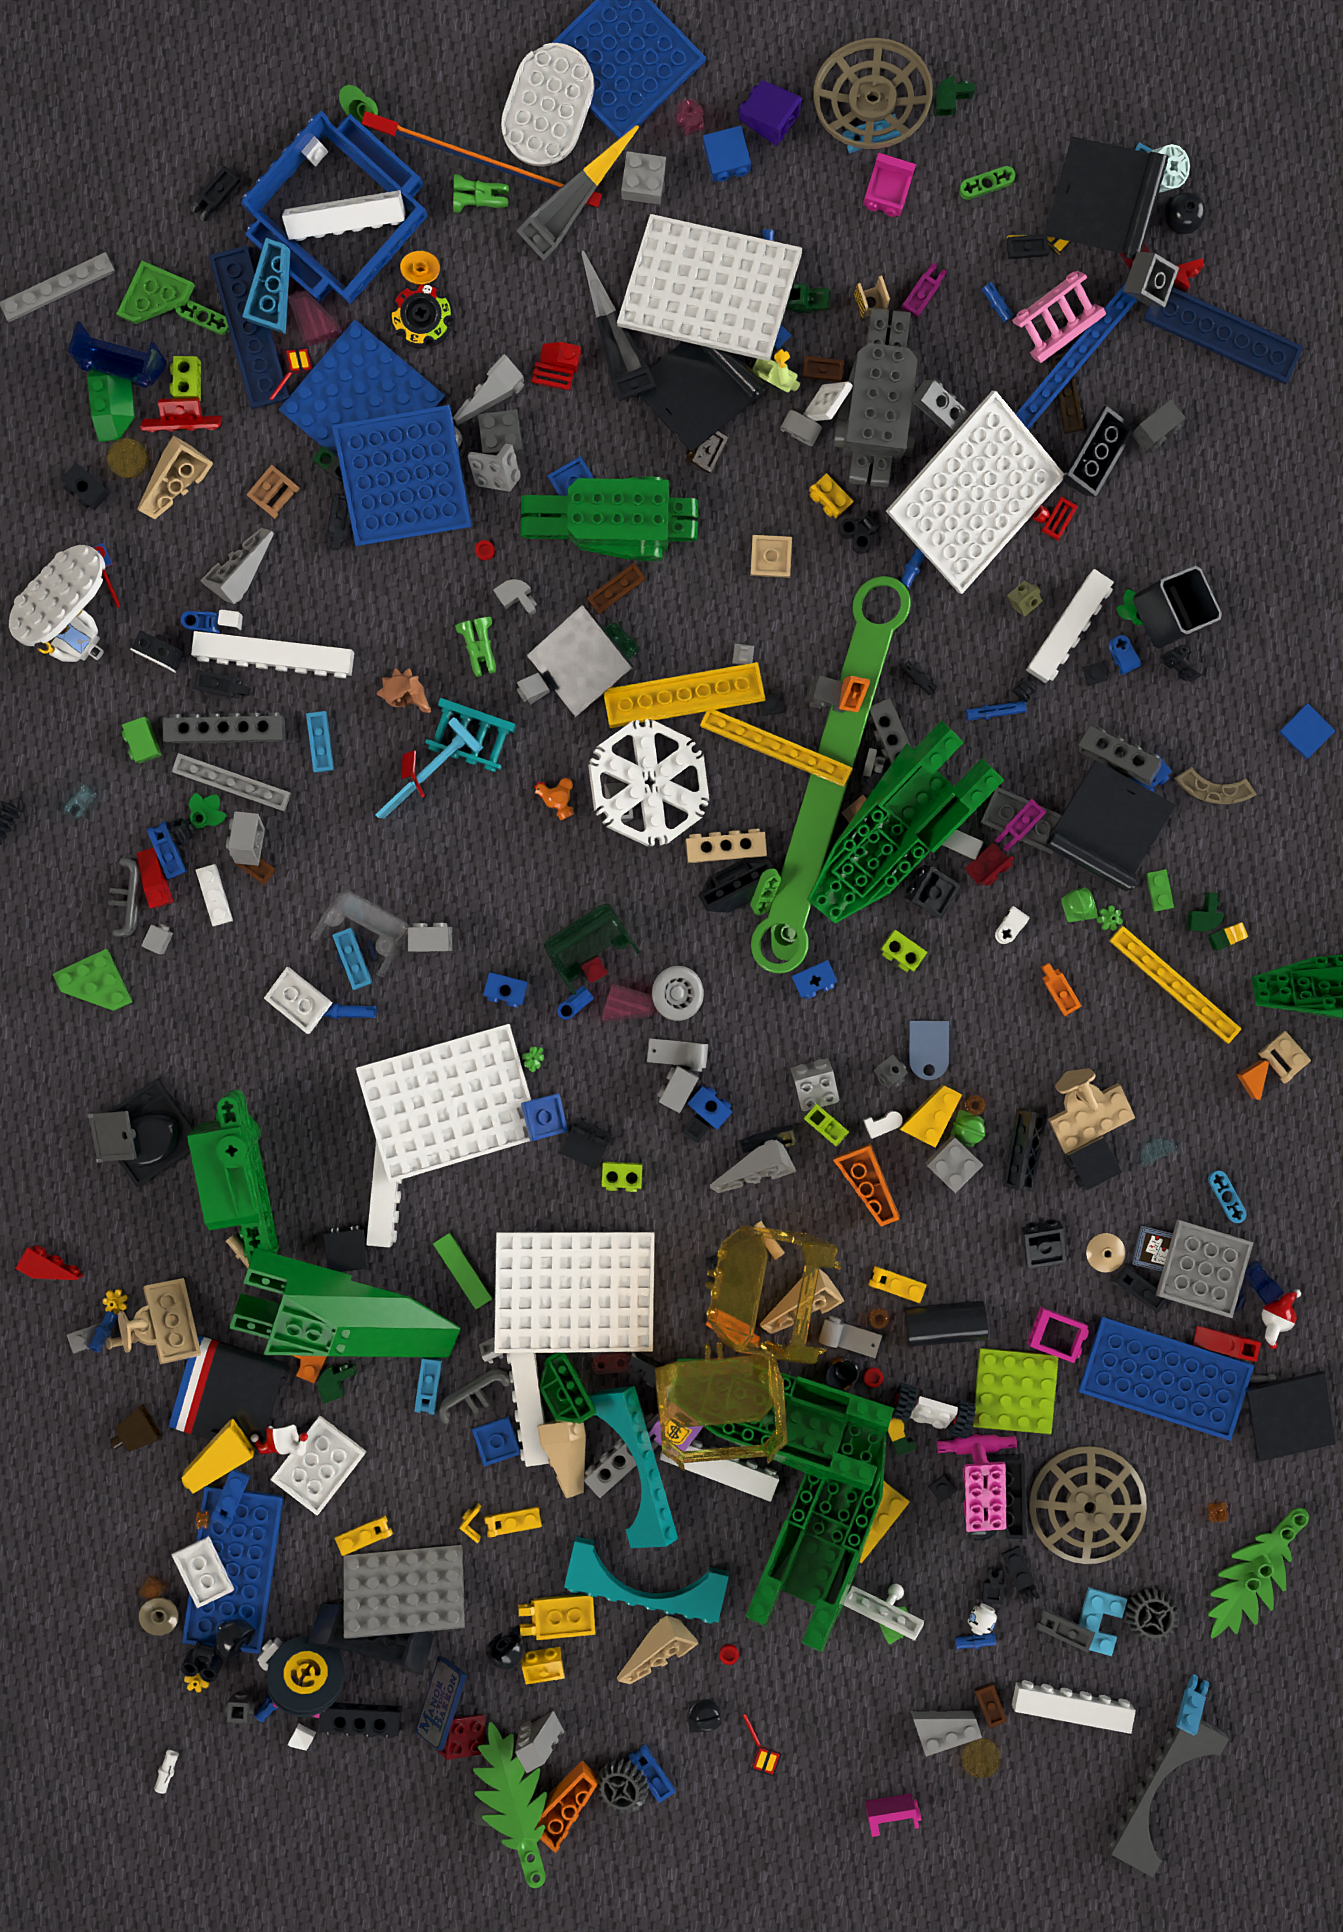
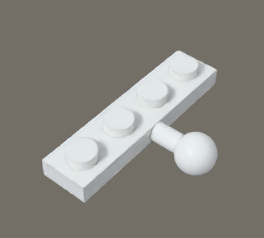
M892 1584L889 1587V1596L886 1602L852 1586L846 1596L844 1606L913 1640L917 1638L924 1625V1621L893 1606L894 1602L901 1599L904 1595L901 1585Z

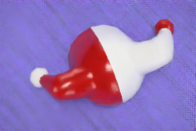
M1298 1289L1284 1294L1280 1300L1270 1301L1262 1310V1320L1267 1326L1265 1338L1271 1349H1276L1277 1347L1276 1340L1279 1332L1290 1330L1296 1323V1312L1292 1304L1295 1298L1301 1296V1292Z
M295 1425L275 1429L272 1426H267V1441L265 1443L259 1440L257 1434L251 1436V1441L255 1443L260 1454L291 1453L296 1456L304 1455L306 1440L308 1439L306 1433H301L298 1436Z

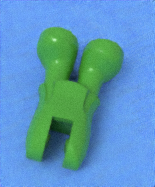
M454 174L453 213H460L466 205L494 208L508 207L509 200L507 198L495 197L494 194H508L509 186L502 183L470 181L464 179L459 174ZM475 191V195L465 194L461 192Z
M491 617L473 620L479 641H475L472 621L455 625L457 633L462 634L465 638L466 648L470 655L471 666L475 676H482L480 662L486 661L489 673H495L496 664L491 651V641L488 638V628L492 625Z

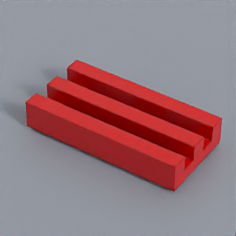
M535 362L531 382L570 391L574 370ZM539 369H544V370H549V371H553V372L563 373V374L569 375V377L561 376V375H557V374H552V373H547V372H543V371H538V370H539ZM537 375H538V376H542V377L551 378V379H556V380L565 381V382H568V383H567V385H566V384H561V383H557V382H552V381H547V380H543V379H538V378H537Z
M1061 496L1041 532L1059 541L1078 506ZM1064 503L1065 506L1050 531L1048 527L1061 504ZM1068 507H1071L1072 510L1058 534L1054 533Z

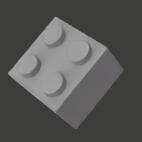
M627 152L621 189L622 199L661 205L666 157Z
M235 812L234 818L230 819L229 828L231 835L227 837L226 848L229 849L230 856H232L235 863L259 866L265 829L260 816L255 813Z
M414 923L413 927H408V951H453L452 927H447V923H433V927H427L425 923Z
M677 1065L676 1068L672 1067L667 1075L669 1081L666 1086H661L657 1096L660 1097L659 1102L680 1113L698 1080V1076Z
M953 1135L925 1162L955 1193L983 1166Z

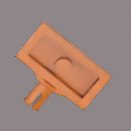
M290 1355L301 1359L300 1368L296 1376L315 1383L327 1356Z

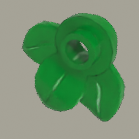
M1127 589L1123 596L1124 605L1118 606L1116 608L1122 619L1131 620L1135 625L1142 626V620L1137 618L1138 612L1133 603V597L1136 593Z
M195 793L189 801L191 810L189 820L192 826L196 828H204L207 825L217 826L227 816L219 811V795H210L203 799L199 794ZM198 815L203 816V820L201 822H198L196 820V817Z

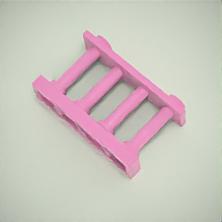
M1079 271L1070 273L1066 280L1029 308L1018 312L1017 317L1012 320L1019 327L1025 326L1035 344V349L1030 354L1036 361L1042 363L1106 315L1103 307L1091 304L1080 284L1087 278L1086 274ZM1073 288L1084 307L1083 313L1078 317L1074 316L1064 297ZM1056 301L1068 320L1067 325L1062 329H1058L1048 310V307ZM1040 313L1052 333L1051 337L1046 341L1041 340L1031 321Z

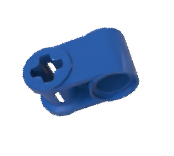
M186 611L181 616L182 625L189 631L220 633L218 630L219 613ZM190 617H195V624L192 626H188V619Z
M1120 635L1110 640L1109 650L1115 660V664H1118L1120 668L1119 673L1121 675L1141 666L1140 659L1128 637ZM1122 642L1123 646L1117 648L1116 644Z

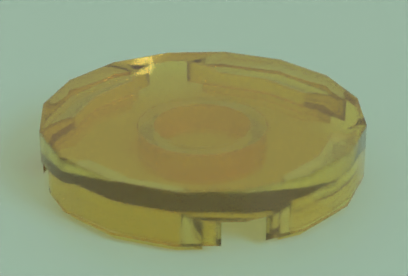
M120 439L113 443L108 451V465L121 478H136L147 467V452L136 440Z
M980 1738L968 1742L962 1750L961 1760L963 1767L974 1778H988L995 1774L1000 1767L999 1749L989 1739Z

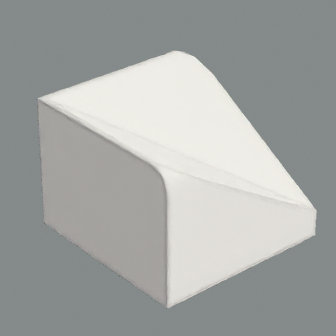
M219 610L218 624L237 627L241 630L243 616L239 612Z
M299 1723L288 1746L307 1751L316 1732Z

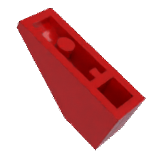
M154 847L138 852L137 858L141 879L149 907L157 909L174 903Z

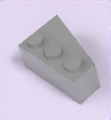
M554 1711L532 1723L531 1721L525 1722L521 1725V1729H519L515 1753L526 1773L545 1764L553 1751L551 1748L552 1744H557L559 1741L557 1736L564 1733Z
M911 1711L926 1756L982 1738L973 1711Z

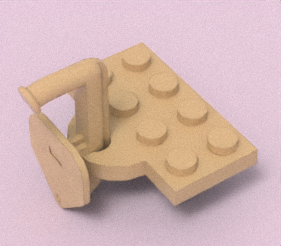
M1090 1068L1067 1071L1055 1085L1060 1093H1067L1064 1100L1065 1110L1048 1120L1065 1154L1135 1118L1121 1085L1116 1083L1100 1091L1097 1086L1089 1083L1096 1077Z
M184 1278L144 1286L147 1306L142 1307L131 1321L127 1319L124 1311H120L118 1323L121 1337L112 1339L109 1337L106 1339L107 1349L123 1345L126 1353L130 1352L131 1344L138 1341L146 1345H156L160 1364L200 1356V1346Z

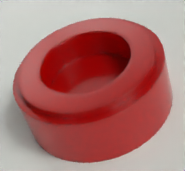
M482 540L476 544L475 553L480 560L487 561L494 556L495 548L490 541Z
M870 1367L865 1370L863 1379L867 1386L875 1388L883 1382V1374L878 1368Z
M733 1644L723 1645L719 1651L720 1660L726 1665L736 1663L739 1658L737 1647Z

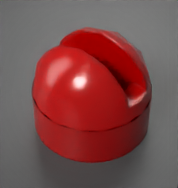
M1042 505L1032 515L1033 520L1039 523H1045L1046 518L1050 517L1049 510Z

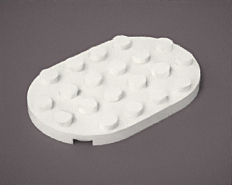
M561 43L545 44L543 47L531 51L523 59L517 70L503 111L501 126L505 142L510 151L519 160L529 165L549 166L558 163L568 156L578 141L592 101L594 78L587 60L573 47Z
M78 545L63 552H58L55 558L42 569L41 573L28 584V587L21 595L15 598L9 618V629L12 636L26 646H34L38 642L44 644L56 637L87 605L100 588L103 581L101 578L102 570H105V562L101 554L87 545Z

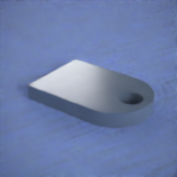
M909 1021V1065L916 1076L925 1080L939 1078L945 1073L949 1064V1021ZM928 1064L934 1067V1073L930 1076L925 1075L923 1072L924 1067Z

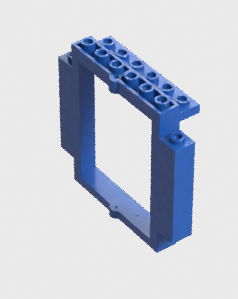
M320 111L312 116L305 129L298 132L295 141L285 147L281 157L272 162L268 172L258 178L255 187L247 191L243 196L241 205L257 220L249 225L245 235L261 251L266 238L285 244L290 249L289 277L318 303L333 289L348 304H351L428 217L425 208L413 198L424 184L413 170L351 114L347 118H343L338 128H335L330 123L327 115ZM314 136L319 141L326 136L387 192L400 190L404 207L411 213L347 287L340 283L293 239L289 240L288 235L261 211L306 159L301 151Z

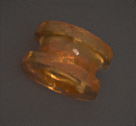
M198 1511L196 1515V1528L201 1529V1527H204V1529H208L210 1523L209 1511L204 1513Z

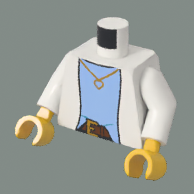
M83 609L54 638L51 645L48 642L45 643L47 645L46 650L38 648L40 652H49L50 656L65 662H77L80 659L85 661L88 655L98 660L104 652L96 645L100 637L97 636L98 629L95 621Z

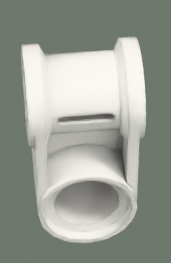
M1014 906L1011 907L1010 913L1007 917H1004L1003 922L996 930L995 938L1001 944L1012 942L1030 918ZM1007 930V931H1008V934H1007V935L1009 936V938L1007 937V938L1003 939L1002 937H1003L1004 934L1001 933V932H1004V931Z

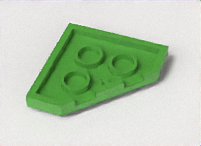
M141 261L118 309L117 315L134 324L141 323L186 304L195 285L186 279Z
M108 949L53 973L60 991L113 1011L132 1003Z

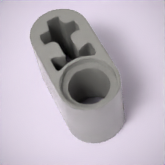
M789 410L780 430L792 434V437L809 446H813L822 427L798 412Z

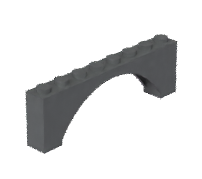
M1178 1715L1175 1717L1172 1731H1168L1165 1735V1743L1162 1749L1159 1748L1157 1750L1155 1762L1147 1768L1144 1782L1138 1784L1134 1800L1128 1802L1124 1818L1121 1817L1118 1820V1829L1114 1835H1110L1107 1842L1111 1855L1151 1877H1154L1162 1862L1159 1853L1153 1848L1149 1832L1150 1805L1158 1786L1170 1772L1187 1761L1206 1755L1216 1754L1220 1756L1229 1741V1738L1223 1731L1203 1720H1200L1197 1735L1193 1736L1176 1727Z

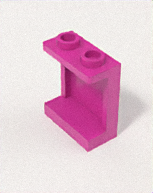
M878 153L863 205L871 211H884L890 217L900 216L916 164Z
M911 1793L865 1801L872 1837L880 1836L879 1823L912 1818L915 1829L919 1828L918 1821H921V1813L918 1808L917 1799L913 1800Z

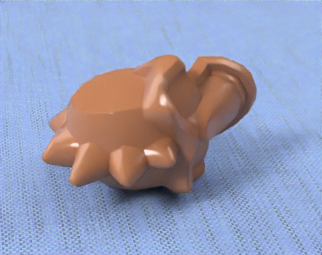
M396 668L391 678H382L383 688L377 692V695L385 699L388 704L393 707L403 706V708L406 705L414 704L419 706L422 712H431V707H429L425 697L424 687L418 681V676H412L410 669H407L402 674Z

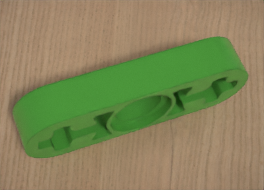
M1004 166L966 179L960 186V195L962 198L970 200L1008 187L1015 179V171L1009 166ZM1003 172H1005L1006 175H1010L1008 181H1006L1005 178L999 179L997 185V179L1002 177ZM990 179L993 184L992 187L985 188L982 185V180ZM976 181H978V187L973 188L970 194L968 191H964L966 185L972 188L976 186Z
M188 300L186 303L188 308L194 311L193 315L188 311L183 313L181 306L175 308L181 318L214 333L225 335L229 332L224 315ZM202 312L208 313V319L205 322L198 320V315ZM214 319L218 323H221L223 320L225 327L218 329V326L212 320Z
M768 869L760 877L750 904L756 915L765 914L772 905L781 881V877L776 869Z

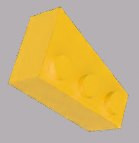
M941 1085L898 1129L936 1148L962 1094Z

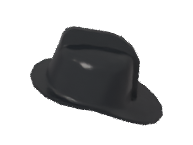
M714 1699L689 1702V1732H710L721 1725V1711Z

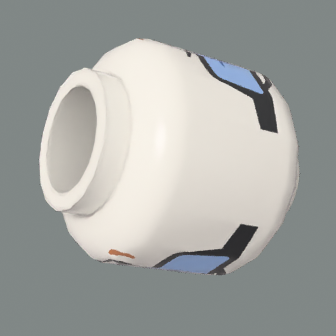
M983 1603L975 1605L968 1618V1623L972 1627L971 1630L978 1635L991 1633L997 1620V1616L994 1613L995 1610Z

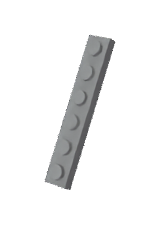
M105 252L1 301L0 306L7 321L11 322L115 273V270Z
M179 753L172 769L173 773L284 812L291 795L290 792Z

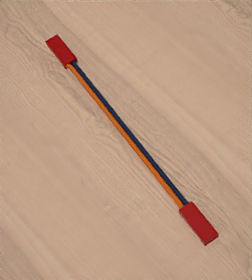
M367 111L364 113L361 124L393 137L400 135L554 190H558L564 185L400 127L398 122ZM593 192L586 204L598 208L602 194Z

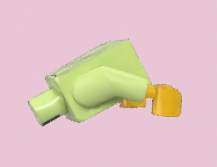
M783 349L774 355L776 362L771 359L770 361L757 359L752 368V371L757 376L787 393L790 390L796 391L800 386V381L797 379L798 375L790 371L787 364H785L790 355L787 351L784 352Z

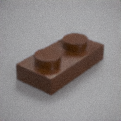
M805 356L802 378L841 382L844 360Z
M260 858L259 866L235 863L263 885L268 882L276 871L274 867L262 858Z
M993 1683L975 1688L974 1691L989 1729L1008 1722Z

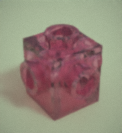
M686 99L677 105V114L674 116L678 127H682L685 136L704 129V111L701 104L698 105L696 99Z

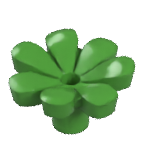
M1109 905L1107 910L1104 908L1100 909L1099 913L1102 916L1097 917V922L1103 923L1101 926L1103 930H1107L1110 927L1114 931L1117 929L1116 924L1121 925L1123 923V920L1119 918L1122 914L1121 911H1115L1114 906Z
M532 1046L529 1053L524 1052L522 1054V1059L526 1060L524 1066L529 1068L531 1072H535L541 1066L539 1061H544V1055L541 1054L543 1048Z

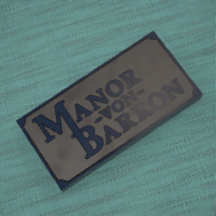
M442 1656L437 1659L415 1729L418 1735L438 1751L444 1750L467 1676L466 1673Z

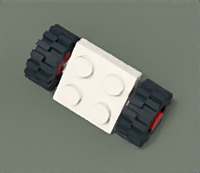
M902 1382L899 1383L892 1403V1408H894L893 1418L908 1422L909 1418H912L918 1423H929L939 1429L946 1428L950 1424V1435L964 1439L968 1438L976 1413L975 1404L958 1400L955 1406H951L921 1396L915 1402L917 1387Z

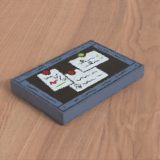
M1140 1226L1132 1264L1163 1271L1173 1233Z

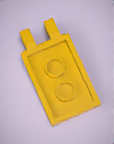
M587 1594L534 1598L531 1604H518L519 1616L532 1615V1623L520 1624L521 1636L533 1635V1637L536 1636V1640L595 1635L593 1597Z

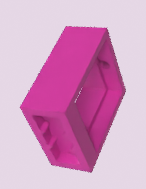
M1040 1306L1027 1344L1035 1349L1075 1363V1360L1081 1355L1082 1348L1080 1347L1082 1341H1085L1088 1336V1326L1083 1322ZM1049 1317L1079 1328L1069 1354L1040 1344Z

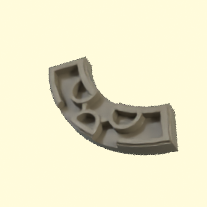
M1192 767L1175 777V780L1185 791L1197 799L1208 803L1234 804L1257 795L1246 778L1233 784H1214L1202 778Z

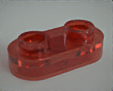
M626 1352L597 1354L592 1360V1369L597 1374L624 1372L630 1367L629 1355ZM622 1359L625 1363L618 1365L617 1361ZM601 1361L605 1363L603 1368L598 1366V1363Z

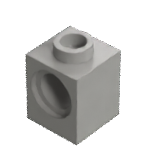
M161 923L151 925L141 946L157 954H164L173 935L172 932L168 931L170 927Z

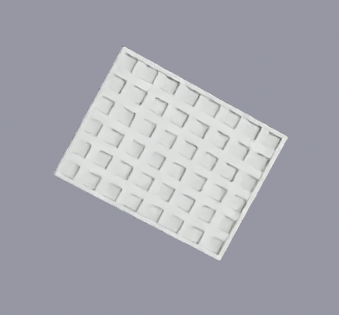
M650 214L617 325L770 361L801 258L802 248Z
M510 1024L356 1068L389 1183L530 1141L521 1103L530 1101L531 1098Z
M496 1232L494 1353L653 1351L654 1232Z

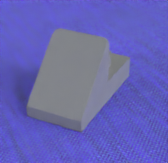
M102 1322L67 1334L73 1353L89 1349L88 1347L96 1334L95 1330Z

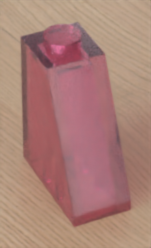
M296 291L292 296L288 297L306 347L343 334L340 325L307 291Z
M612 983L601 1021L608 1022L652 1016L653 1012L657 1013V1009L653 1003L652 995Z

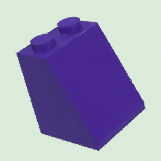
M761 80L758 86L755 84L751 89L747 102L744 100L738 109L739 120L772 144L778 146L800 115L802 98Z

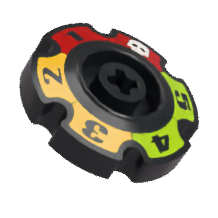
M429 283L417 284L415 289L406 286L394 297L393 304L396 309L390 311V321L396 335H404L403 341L405 344L418 349H426L428 343L432 342L436 346L443 342L451 332L448 322L454 320L453 308L446 295L440 296L441 292L438 287ZM420 313L424 314V318H420Z

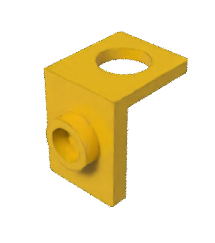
M479 1503L473 1510L469 1508L462 1517L464 1521L460 1525V1529L476 1543L480 1541L481 1536L468 1524L480 1511L481 1505Z

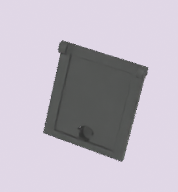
M128 1111L87 1114L90 1120L97 1157L96 1163L137 1159L133 1141L136 1137V1132L131 1128Z

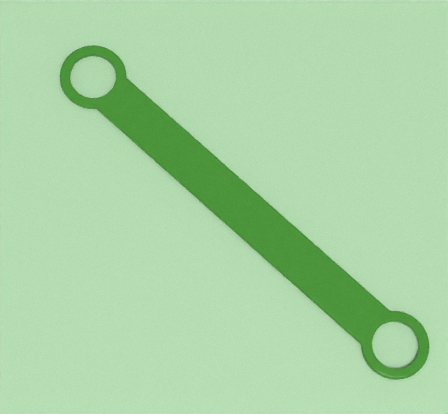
M880 576L870 579L859 588L854 597L853 615L857 623L839 681L843 682L844 678L855 676L870 679V684L858 713L852 711L838 713L833 711V707H831L817 752L852 768L893 631L905 621L910 611L911 600L909 592L904 584L895 578ZM880 586H888L895 589L901 598V607L896 617L884 624H874L868 621L862 611L865 596L872 589ZM814 774L810 775L780 875L781 881L773 899L768 918L757 926L751 939V950L754 959L758 965L769 972H789L799 966L807 954L809 941L805 924L811 908V903L807 898L823 868L848 781L844 788ZM777 924H786L792 927L799 939V947L795 956L782 964L769 962L761 951L763 934L767 929Z

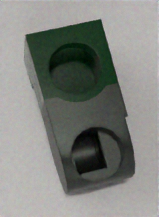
M322 446L313 457V463L340 483H343L339 458Z

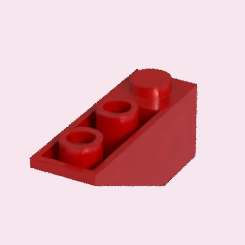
M39 1245L28 1247L15 1268L35 1279L79 1280L84 1276L80 1273L78 1267L64 1264L61 1257L57 1255L50 1256L45 1253L46 1249Z
M1196 1326L1192 1345L1257 1362L1261 1342L1251 1337Z

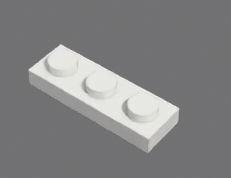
M216 864L196 869L212 926L233 921Z

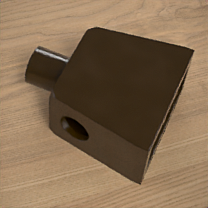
M143 1404L115 1427L118 1435L111 1438L110 1442L115 1449L124 1445L127 1451L130 1452L158 1441L162 1434Z

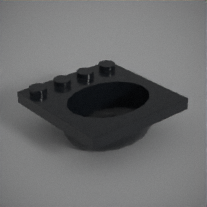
M159 1078L108 1111H128L131 1128L136 1132V1137L133 1141L137 1159L118 1160L136 1187H139L190 1152L187 1136L194 1128Z

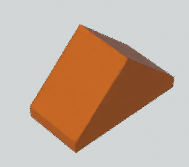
M855 676L844 678L839 709L858 713L870 684V679Z
M1259 1060L1237 1074L1248 1094L1253 1099L1261 1100L1269 1065L1268 1061Z

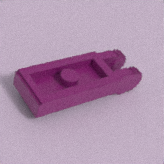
M934 262L928 271L922 275L901 307L905 311L911 312V315L917 319L947 274V271L943 269L936 280L931 278L930 276L934 273L937 266Z
M1030 799L1004 827V830L995 838V841L997 843L1002 841L1009 832L1013 838L1003 848L1007 852L1017 841L1023 838L1046 811L1033 799Z

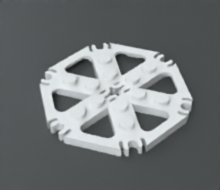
M646 719L644 727H640L639 720H636L634 724L632 721L596 747L598 749H595L593 753L599 756V760L590 759L589 762L591 764L588 766L594 811L598 807H602L597 811L596 815L605 813L607 817L602 823L606 824L611 820L612 822L606 826L607 828L645 846H654L655 838L659 839L660 845H666L700 820L702 817L699 816L704 815L705 812L699 809V805L708 806L709 793L704 756L696 759L701 754V750L697 753H693L691 750L696 743L692 742L687 746L686 744L692 739L652 719L651 721ZM656 733H661L677 741L679 745L677 751L659 764H657L654 741ZM626 735L633 737L636 764L612 752V746ZM688 766H694L697 769L699 790L692 792L669 780ZM601 773L608 774L629 786L611 799H605L602 795L600 775ZM648 778L650 779V781L654 782V784L651 785V789L649 788L648 784H645V781H647ZM662 801L687 812V819L674 829H668L665 825ZM639 802H641L645 829L643 832L630 828L621 822V816Z

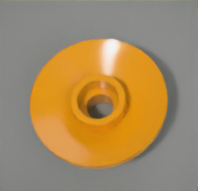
M414 251L402 259L400 270L403 277L409 282L427 284L435 280L439 275L440 264L438 259L431 253Z

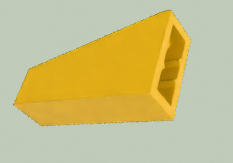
M234 1419L229 1420L184 1470L181 1478L182 1483L192 1493L197 1492L253 1458L255 1448Z

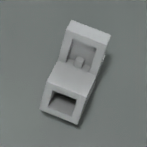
M516 579L508 580L493 590L505 609L520 601L530 616L536 613L535 606L537 604L531 595L526 596L532 591L525 582Z

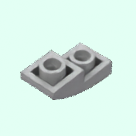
M955 830L942 846L976 860L984 842Z

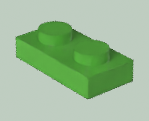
M1167 869L1146 873L1153 911L1174 908Z

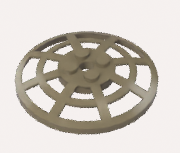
M866 38L841 47L822 65L814 85L815 111L826 131L844 144L863 149L889 147L911 136L926 119L932 102V80L926 64L912 49L890 39ZM874 49L873 61H865L849 67L844 60L845 56L856 51ZM882 49L896 52L911 62L901 70L891 63L881 61ZM837 63L843 73L836 81L833 91L821 89L826 74ZM872 68V75L860 79L855 75V72ZM880 68L888 70L897 76L890 81L880 76ZM917 68L924 80L926 95L914 97L913 86L908 76ZM847 78L853 84L849 95L839 93L842 84ZM903 82L907 89L908 97L896 98L895 88ZM876 96L878 99L871 102L868 100V97ZM820 97L831 100L832 109L837 118L836 121L830 124L825 121L821 112ZM837 101L849 103L851 112L842 116ZM925 104L918 122L911 129L904 126L903 123L909 117L913 105ZM895 106H907L899 120L891 114ZM856 118L865 121V130L858 129L850 125L849 122ZM886 120L891 125L885 129L873 131L874 122ZM844 126L852 133L864 136V141L858 142L848 139L835 130ZM894 130L902 134L888 141L871 143L872 136L885 135Z
M1077 1446L1056 1454L1039 1470L1030 1489L1029 1514L1036 1534L1053 1553L1074 1563L1097 1564L1119 1556L1136 1540L1146 1517V1494L1139 1475L1123 1457L1102 1447ZM1087 1453V1466L1073 1468L1064 1474L1056 1465L1061 1460L1070 1456ZM1095 1454L1110 1457L1119 1462L1124 1468L1116 1476L1105 1468L1095 1466ZM1051 1470L1058 1480L1050 1492L1049 1500L1036 1499L1042 1480ZM1087 1472L1086 1483L1075 1486L1070 1480L1071 1477L1077 1474ZM1095 1473L1105 1475L1113 1481L1104 1489L1095 1483ZM1129 1474L1132 1475L1139 1488L1141 1504L1130 1505L1128 1491L1122 1483ZM1064 1484L1070 1492L1065 1502L1055 1501L1057 1493ZM1118 1487L1123 1495L1124 1505H1114L1110 1496ZM1088 1502L1094 1503V1509L1090 1512L1084 1510V1506ZM1036 1507L1048 1509L1050 1521L1056 1530L1047 1538L1039 1526ZM1055 1510L1066 1511L1069 1521L1062 1527L1059 1526L1056 1520ZM1141 1512L1138 1526L1132 1537L1126 1542L1120 1534L1128 1523L1130 1513ZM1113 1513H1124L1119 1527L1115 1530L1109 1523ZM1074 1527L1085 1531L1084 1542L1073 1539L1067 1533ZM1103 1528L1110 1535L1103 1540L1092 1542L1093 1531ZM1063 1538L1070 1544L1083 1548L1082 1558L1067 1555L1052 1544ZM1113 1540L1121 1547L1116 1552L1107 1556L1090 1559L1091 1548L1104 1546Z

